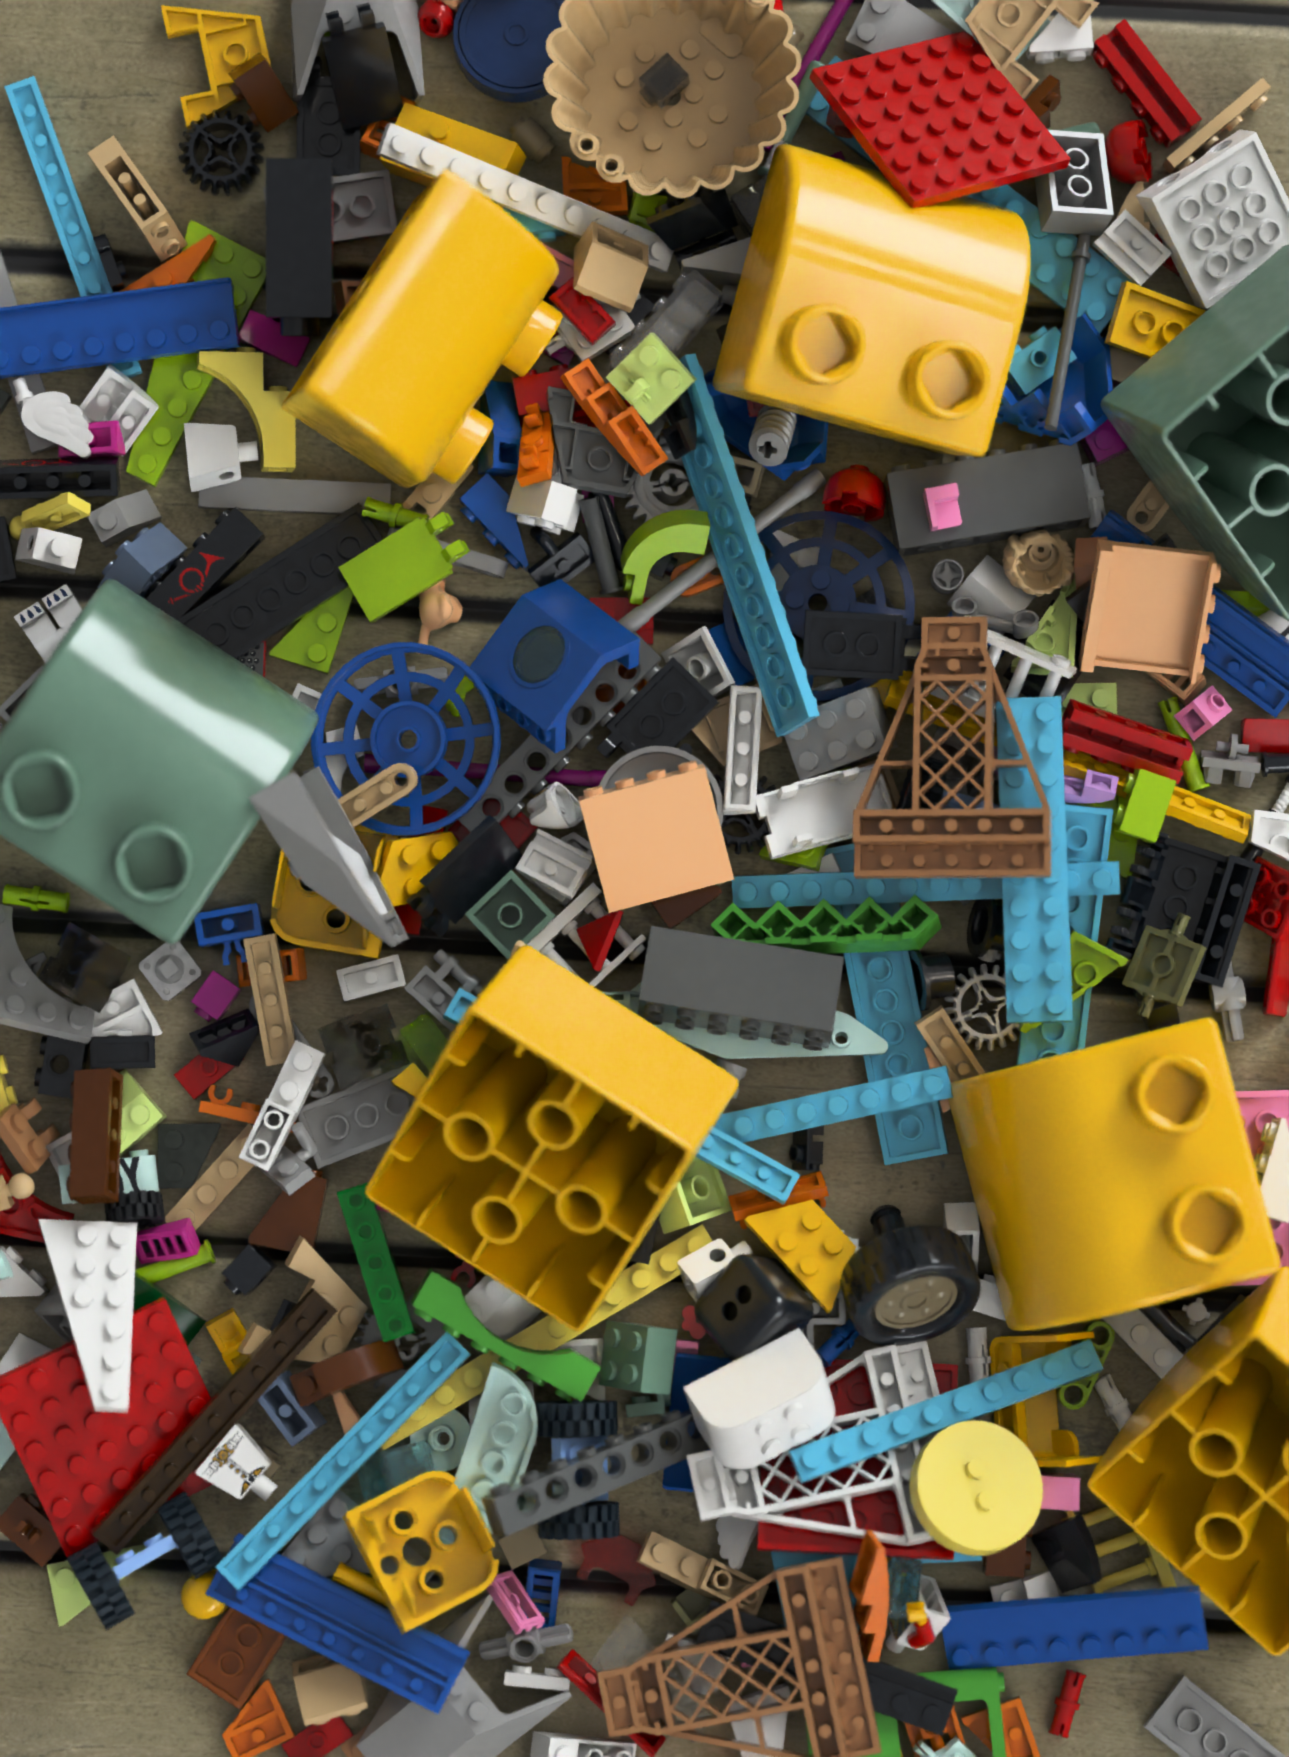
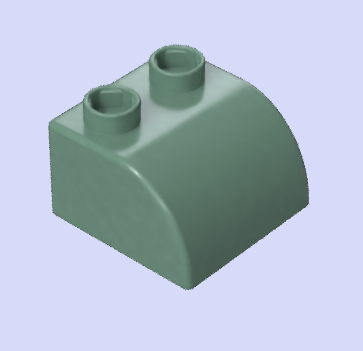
M1285 245L1101 400L1100 406L1169 507L1207 552H1214L1216 562L1221 564V567L1252 596L1274 613L1289 621V245Z
M107 579L96 590L73 622L0 732V836L168 944L178 943L261 818L249 797L288 776L319 722L318 713L114 579Z

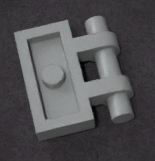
M440 949L433 957L441 965L440 969L434 973L425 965L404 989L453 1032L457 1026L445 1020L443 1016L456 992L443 981L445 977L450 973L463 985L461 989L472 993L476 997L485 988L480 984L481 980L475 974L471 976L459 965L460 961L454 955L450 957L445 951Z

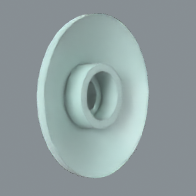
M456 1409L410 1435V1445L414 1456L423 1466L434 1471H449L457 1468L470 1432V1423ZM443 1432H446L450 1438L446 1445L440 1440Z

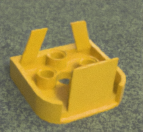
M358 825L354 829L374 865L373 872H378L379 867L383 864V853L387 841L401 839V836L380 833ZM281 849L271 904V919L269 920L274 932L284 941L296 946L380 959L383 940L346 913H344L345 922L341 927H330L328 923L329 915L334 911H343L314 890H304L301 878H295L289 868V860Z
M430 1471L420 1474L346 1512L342 1516L401 1634L477 1596L492 1584L498 1573L499 1560H494L491 1551L496 1546L466 1486L459 1490L454 1483L457 1478L447 1472ZM401 1513L409 1517L411 1522L409 1529L400 1530L397 1528L394 1522L396 1514ZM441 1528H448L453 1532L454 1542L448 1545L440 1541L438 1533ZM409 1539H421L428 1545L430 1556L424 1565L412 1566L404 1559L402 1553L403 1546ZM383 1558H390L396 1563L395 1574L387 1575L383 1573L380 1568V1562ZM433 1572L439 1576L441 1582L438 1589L427 1587L424 1581L426 1573Z

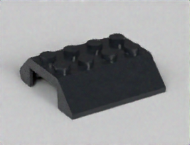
M1162 832L1159 833L1156 843H1148L1139 839L1140 842L1149 845L1150 848L1137 845L1136 853L1151 859L1148 869L1143 865L1131 864L1129 871L1141 876V878L1127 877L1120 902L1130 906L1131 909L1118 906L1116 914L1132 921L1129 930L1119 925H1112L1110 933L1121 937V940L1108 937L1105 947L1131 961L1146 925L1160 930H1171L1178 915L1177 913L1185 914L1191 917L1183 935L1190 941L1206 947L1193 981L1222 988L1261 864L1237 856H1224L1169 838V834Z

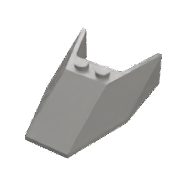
M292 0L293 102H299L304 95L323 34L329 32L325 13L338 10L339 16L342 18L344 31L361 27L357 5L369 2L374 13L375 23L383 22L386 31L393 33L397 37L412 79L413 101L419 103L425 96L416 0Z
M319 766L299 778L296 772H293L249 797L252 805L288 858L289 868L296 879L301 878L304 884L391 947L409 939L378 873L373 872L374 865Z
M485 1593L437 1635L464 1648L493 1601L491 1595ZM463 1667L439 1715L390 1690L356 1746L365 1757H496L571 1698L572 1694L568 1690L561 1691L558 1695L512 1713L504 1714L497 1709Z

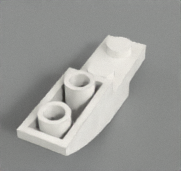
M295 1040L274 1087L262 1106L239 1158L266 1171L270 1170L313 1086L312 1083L326 1055L325 1053Z

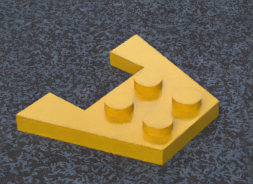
M161 5L168 39L198 32L200 36L211 91L180 97L186 127L189 130L192 128L190 125L191 121H195L198 124L202 122L201 114H206L207 118L213 116V110H218L219 113L238 101L229 87L233 80L228 73L258 53H261L271 66L261 17L258 15Z

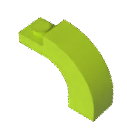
M698 510L669 511L649 519L634 531L625 544L620 558L622 572L625 574L623 590L628 591L629 603L642 605L649 572L660 558L676 552L705 554L710 531L708 512Z

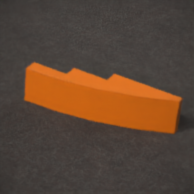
M589 358L560 377L599 431L642 477L669 459L634 406L627 407L615 387L610 382L607 384L604 382Z
M866 1530L849 1588L857 1598L853 1611L855 1621L860 1627L858 1635L862 1655L867 1662H879L886 1634L889 1610V1574L884 1547L872 1530Z

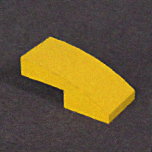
M231 1308L206 1322L205 1326L233 1375L250 1355L241 1354L237 1351L247 1334V1330L235 1309Z

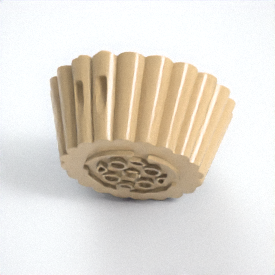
M565 0L559 9V20L562 27L553 30L546 40V51L553 63L547 67L543 83L547 92L556 98L552 105V119L558 128L571 134L569 142L574 155L582 160L596 162V169L599 175L606 181L612 183L628 181L630 187L636 193L647 196L654 195L665 188L670 195L676 198L690 197L698 191L700 186L711 190L723 189L731 183L735 172H749L761 164L764 157V148L778 143L784 137L786 121L783 115L791 112L799 101V90L791 79L798 74L802 59L800 52L795 46L788 43L793 34L792 20L783 11L773 9L775 0ZM669 90L678 91L681 99L676 105H667L662 99L663 93Z

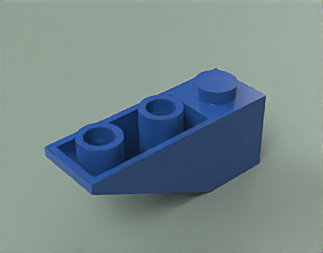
M491 380L480 396V412L492 419L494 426L478 453V474L485 475L488 473L490 476L510 477L518 473L522 430L512 383Z
M486 473L459 498L460 503L463 505L460 511L472 524L477 520L485 529L482 532L483 536L494 547L498 543L507 552L504 558L516 570L521 566L527 572L529 564L515 515L506 512L510 496Z

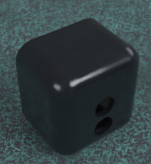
M741 1254L734 1257L698 1299L695 1304L694 1313L699 1323L726 1357L733 1362L798 1328L802 1331L812 1319L814 1307L811 1299L804 1292L806 1291L805 1288L792 1274H789L777 1259ZM748 1286L751 1289L752 1297L747 1304H742L738 1297ZM735 1303L738 1308V1314L734 1320L730 1321L728 1310Z

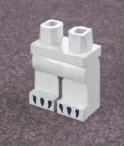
M67 584L42 598L45 606L59 625V629L56 628L46 610L38 601L14 616L45 663L83 610Z

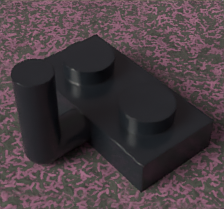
M536 526L530 530V536L541 545L547 554L527 570L538 587L559 579L567 583L594 562L591 548L578 532L574 533L557 547L551 537L541 530L540 527Z

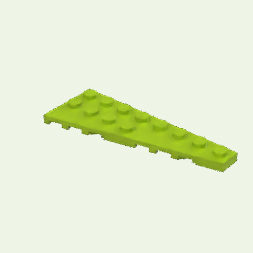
M190 220L185 235V241L188 245L182 248V251L209 234L213 235L218 242L215 244L213 253L207 262L203 261L192 278L195 279L194 282L231 278L234 285V304L239 333L250 309H252L266 283V258ZM198 353L154 358L146 393L159 405V408L134 441L126 472L155 488L185 434L184 423L192 421L215 378L197 370Z

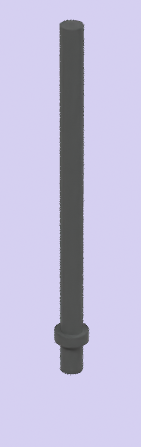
M1087 234L1078 235L1076 250L1072 251L1071 255L1073 268L1044 426L1049 431H1056L1058 427L1086 264L1090 262L1091 254L1088 252L1091 237Z

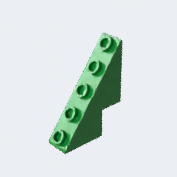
M367 1182L339 1191L337 1196L383 1342H387L415 1333L398 1267L389 1247L383 1220L376 1203L365 1194Z

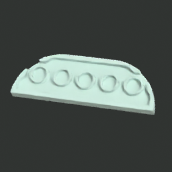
M492 1362L455 1475L457 1479L454 1482L459 1490L466 1486L491 1534H493L481 1498L491 1494L490 1488L508 1482L510 1486L520 1481L519 1476L526 1472L538 1430L537 1407L531 1392L515 1373L495 1362ZM441 1528L439 1530L438 1536L442 1543L449 1545L454 1542V1534L450 1529Z

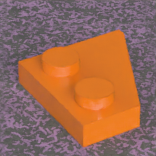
M270 1678L262 1683L222 1734L232 1757H253L295 1737V1733Z
M1016 1697L1001 1702L1006 1757H1041L1021 1698ZM988 1707L961 1716L963 1724L992 1751Z

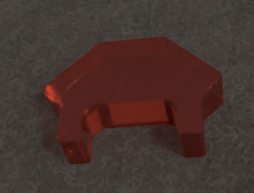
M620 1533L618 1537L590 1539L581 1543L584 1560L576 1574L580 1579L586 1580L594 1567H600L621 1578L629 1584V1590L624 1597V1602L630 1606L635 1604L643 1589L656 1585L653 1570L636 1562L642 1545Z

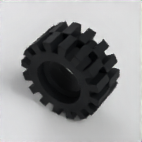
M140 1190L139 1192L129 1191L126 1194L119 1193L118 1202L104 1203L106 1222L137 1223V1228L144 1229L146 1226L153 1227L155 1224H161L165 1221L161 1192L152 1190L148 1192L146 1190Z

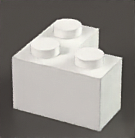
M516 475L506 512L517 515V522L535 527L536 525L542 527L541 530L548 533L560 535L561 530L574 532L581 509L578 501L584 499L585 495L577 493V489L552 480L521 487Z

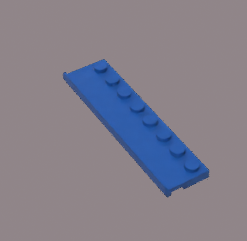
M227 277L0 308V379L240 347L232 280Z
M1113 510L1108 512L1090 536V538L1108 537L1109 541L1135 544L1142 540L1147 545H1152L1155 542ZM1213 584L1212 594H1215L1216 600L1213 614L1208 613L1206 624L1210 625V636L1208 644L1203 643L1201 654L1205 655L1204 666L1276 718L1289 701V640Z
M238 1533L235 1536L229 1552L245 1537L244 1535ZM276 1553L240 1591L217 1571L206 1592V1595L438 1715L471 1653L421 1626L401 1634L390 1610L279 1553Z
M1193 1585L946 1606L951 1619L942 1629L948 1667L949 1670L1208 1650L1209 1641L1204 1609L1201 1602L1200 1586Z

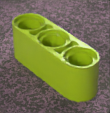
M1094 1320L1089 1322L1082 1332L1092 1331L1096 1326L1105 1328L1107 1332L1106 1340L1101 1344L1093 1343L1103 1367L1114 1342L1115 1334L1113 1328L1107 1322ZM1091 1338L1079 1339L1077 1344L1089 1340ZM1100 1372L1057 1388V1399L1060 1404L1072 1410L1083 1407L1088 1401ZM1075 1385L1080 1389V1398L1075 1403H1068L1064 1398V1392L1067 1387Z

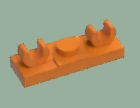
M538 403L525 406L528 415L523 418L517 480L521 487L550 480L552 477L555 443L549 411L542 413Z
M211 1085L208 1089V1097L211 1102L203 1100L200 1102L199 1112L255 1124L261 1107L260 1105L243 1101L241 1107L227 1105L233 1098V1089L228 1088L226 1097L218 1099L215 1096L217 1085Z
M817 1171L799 1176L784 1205L755 1189L730 1195L728 1199L735 1222L739 1221L741 1228L745 1230L747 1225L744 1223V1219L747 1216L816 1199L819 1200L821 1208H824L826 1206L825 1197L829 1196L822 1172Z

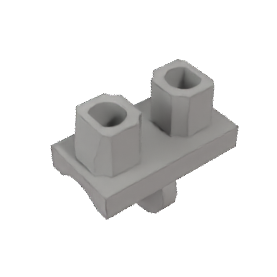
M1230 734L1228 742L1217 741V751L1201 750L1200 762L1203 767V776L1206 783L1221 784L1223 769L1235 770L1233 785L1251 788L1255 773H1260L1261 763H1259L1258 756L1242 755L1248 754L1249 745L1238 744V734Z

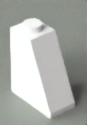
M787 1682L772 1686L771 1690L786 1700L790 1696ZM759 1690L740 1697L755 1706L764 1691ZM767 1694L760 1706L778 1703V1701ZM730 1700L725 1701L726 1706L728 1705ZM735 1700L728 1712L746 1709V1707ZM788 1711L761 1716L767 1746L783 1749ZM752 1718L731 1722L736 1740L759 1744L756 1724ZM740 1750L742 1757H772Z

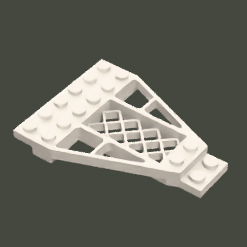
M927 1340L898 1347L894 1344L866 1350L863 1354L827 1377L830 1386L857 1367L864 1366L875 1408L834 1417L820 1439L825 1438L830 1430L838 1433L844 1431L839 1427L853 1424L857 1426L940 1395ZM938 1433L885 1452L886 1457L882 1454L874 1456L886 1464L878 1478L861 1469L866 1461L863 1460L860 1461L858 1466L855 1464L847 1466L854 1472L846 1485L835 1480L828 1473L820 1476L822 1479L813 1492L797 1483L799 1480L797 1475L792 1480L778 1471L785 1457H790V1449L782 1453L774 1467L766 1462L760 1464L761 1467L770 1472L762 1486L760 1485L757 1467L749 1469L726 1467L718 1461L711 1450L687 1455L700 1520L705 1521L732 1515L736 1518L863 1539L866 1530L856 1528L850 1500L862 1495L892 1490L896 1496L904 1535L898 1536L872 1531L880 1542L904 1546L933 1541L935 1539L928 1534L915 1514L910 1497L909 1482L912 1466L919 1451ZM814 1438L807 1440L809 1443L817 1441ZM889 1468L891 1478L882 1480ZM857 1474L871 1481L870 1483L850 1487ZM774 1475L790 1484L781 1499L765 1490ZM825 1481L839 1488L838 1490L817 1494ZM793 1488L807 1495L806 1497L785 1501ZM763 1495L775 1503L765 1505ZM842 1501L845 1504L850 1527L785 1517L783 1513Z

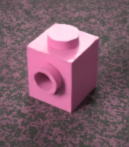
M1212 685L1174 715V717L1193 741H1195L1230 713L1232 708Z

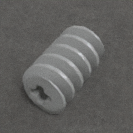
M767 405L762 407L758 412L748 444L749 452L755 461L765 466H776L786 459L795 431V424L797 423L795 413Z

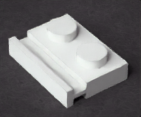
M1126 209L1093 243V246L1132 283L1142 286L1172 254Z
M538 828L537 835L529 843L515 869L522 875L572 900L587 876V871L591 864H594L595 859L593 856Z

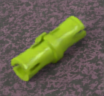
M369 496L364 503L366 509L362 511V516L389 523V527L392 528L397 526L404 527L418 517L429 520V515L405 509L403 504L395 503L392 505Z
M6 884L2 901L5 905L30 907L31 911L38 912L39 909L67 913L70 905V893L43 890L42 886L37 885L33 888Z

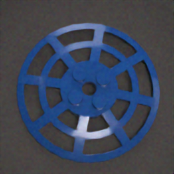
M397 642L377 646L357 655L331 678L321 694L315 709L319 716V722L311 736V752L314 767H320L337 799L343 795L333 781L325 756L345 754L349 769L360 785L369 779L360 768L355 754L358 752L372 751L375 760L381 766L374 776L397 763H406L415 769L418 776L417 786L409 793V797H403L392 804L410 807V826L387 824L373 818H369L360 824L380 833L396 836L421 835L435 832L453 824L467 814L482 798L492 781L498 765L501 749V727L497 709L489 690L480 677L465 662L453 654L431 645L415 642ZM405 653L431 655L448 662L454 668L445 682L428 674L408 672ZM383 656H392L395 674L375 681L362 693L347 682V679L354 672L367 663ZM464 676L474 684L481 694L489 712L490 723L473 725L472 717L466 704L455 691ZM410 682L424 683L439 691L429 705L412 700ZM397 684L399 702L391 704L383 710L371 700L382 689ZM339 692L354 704L350 708L345 721L343 741L324 743L326 717L334 697ZM449 699L459 711L464 726L446 728L439 712ZM363 710L375 719L370 738L354 740L356 722L360 712ZM408 730L413 731L417 737L415 746L410 749L405 748L401 742L403 733ZM492 736L490 762L484 778L477 788L464 775L468 771L473 758L475 738ZM465 739L464 754L458 769H456L444 759L448 742ZM436 769L448 779L446 784L439 789L422 795L421 776ZM399 773L397 776L407 778L406 775L403 773ZM455 787L460 789L469 798L450 815L435 822L423 824V805L443 798Z

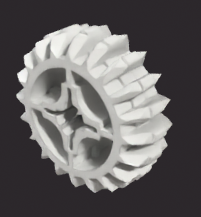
M986 964L980 965V975H977L973 967L968 968L970 979L967 980L961 973L957 975L958 981L962 984L961 987L955 985V997H944L946 1002L953 1003V1007H948L944 1010L947 1014L954 1013L955 1018L951 1019L953 1024H958L960 1028L957 1030L960 1034L964 1032L967 1035L964 1038L967 1045L971 1042L972 1038L976 1039L975 1050H980L983 1041H987L988 1051H993L994 1040H997L999 1046L1004 1048L1006 1047L1004 1039L1006 1035L1012 1042L1017 1040V1036L1012 1030L1015 1028L1019 1031L1020 1023L1008 1024L1003 1030L999 1024L998 1012L1001 1007L1006 1005V995L992 997L981 982L991 981L1005 989V972L1002 977L998 976L999 965L993 966L991 974L987 973ZM972 985L975 991L976 1003L973 1008L962 1013L961 1001L963 995ZM982 999H985L987 1003L1002 1001L1001 1004L995 1006V1009L991 1010L994 1012L992 1016H988L986 1012L972 1014V1012L979 1009V1006L983 1005L980 1003ZM982 1018L986 1021L988 1027L991 1028L993 1034L978 1033L971 1029L966 1021Z

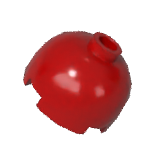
M1142 119L1117 124L1109 131L1105 138L1109 173L1118 182L1124 184H1135L1138 181H1144L1145 183L1152 179V152L1148 153L1144 138L1149 136Z
M855 464L851 465L850 468L836 472L829 478L824 489L822 504H825L824 511L865 516L864 522L877 521L884 516L886 490L883 482L877 475L870 472L868 467Z

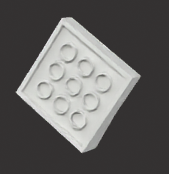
M1238 130L1211 147L1205 155L1191 165L1164 177L1136 195L1165 247L1172 252L1171 258L1195 306L1208 309L1280 248L1289 245V199L1257 133L1254 131Z

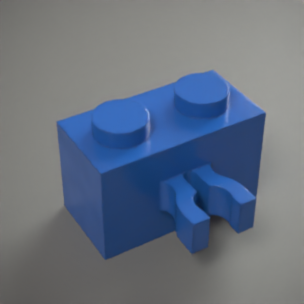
M258 903L198 913L194 918L198 945L200 947L224 944L225 948L222 954L223 966L231 965L229 956L232 952V942L235 943L236 951L241 954V962L246 963V953L242 946L243 939L265 935L261 906Z

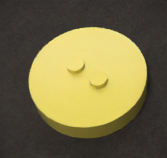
M976 1420L964 1421L943 1429L919 1451L910 1474L911 1502L921 1525L938 1543L960 1554L984 1556L1006 1549L1021 1539L1031 1529L1041 1509L1043 1483L1034 1456L1015 1434L994 1423Z

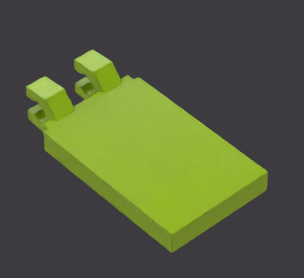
M441 512L428 521L426 518L418 517L338 567L370 623L376 622L453 574L451 570L453 565L451 563L471 552L464 540L458 539L443 549L436 538V535L455 524L449 513Z

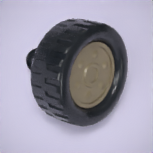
M883 1205L876 1208L870 1219L876 1238L853 1254L846 1263L840 1280V1288L845 1306L856 1331L865 1339L876 1344L887 1346L896 1344V1346H902L935 1338L957 1326L974 1309L981 1291L979 1276L964 1240L955 1232L939 1226L917 1225L906 1227L904 1219L901 1217V1211L893 1205Z

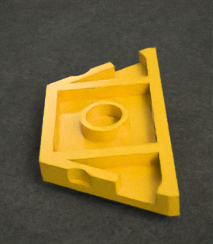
M444 831L387 841L383 853V864L379 867L377 873L393 906L408 904L406 900L423 888L420 880L459 844L452 832Z
M814 1200L747 1216L744 1219V1223L826 1313L831 1312L840 1290L842 1271L856 1251V1246Z

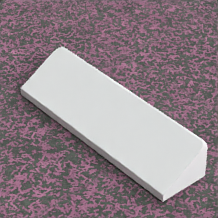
M731 685L723 815L753 814L756 812L762 711L760 687Z

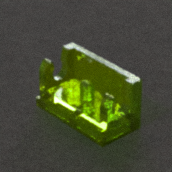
M426 1012L419 1015L416 1020L399 1031L431 1073L448 1040Z

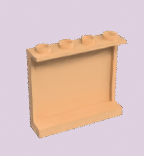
M1098 539L1078 656L1080 671L1093 673L1094 666L1189 676L1190 683L1196 684L1197 673H1203L1205 655L1201 654L1203 643L1208 644L1210 636V625L1206 624L1208 613L1213 614L1216 597L1215 594H1212L1213 583L1218 584L1221 575V564H1217L1214 552Z
M696 761L685 762L677 766V771L666 773L665 769L655 770L646 774L647 779L635 782L633 777L621 779L615 782L616 787L603 790L602 786L591 787L583 790L584 795L578 797L609 913L734 880L704 764L697 765Z

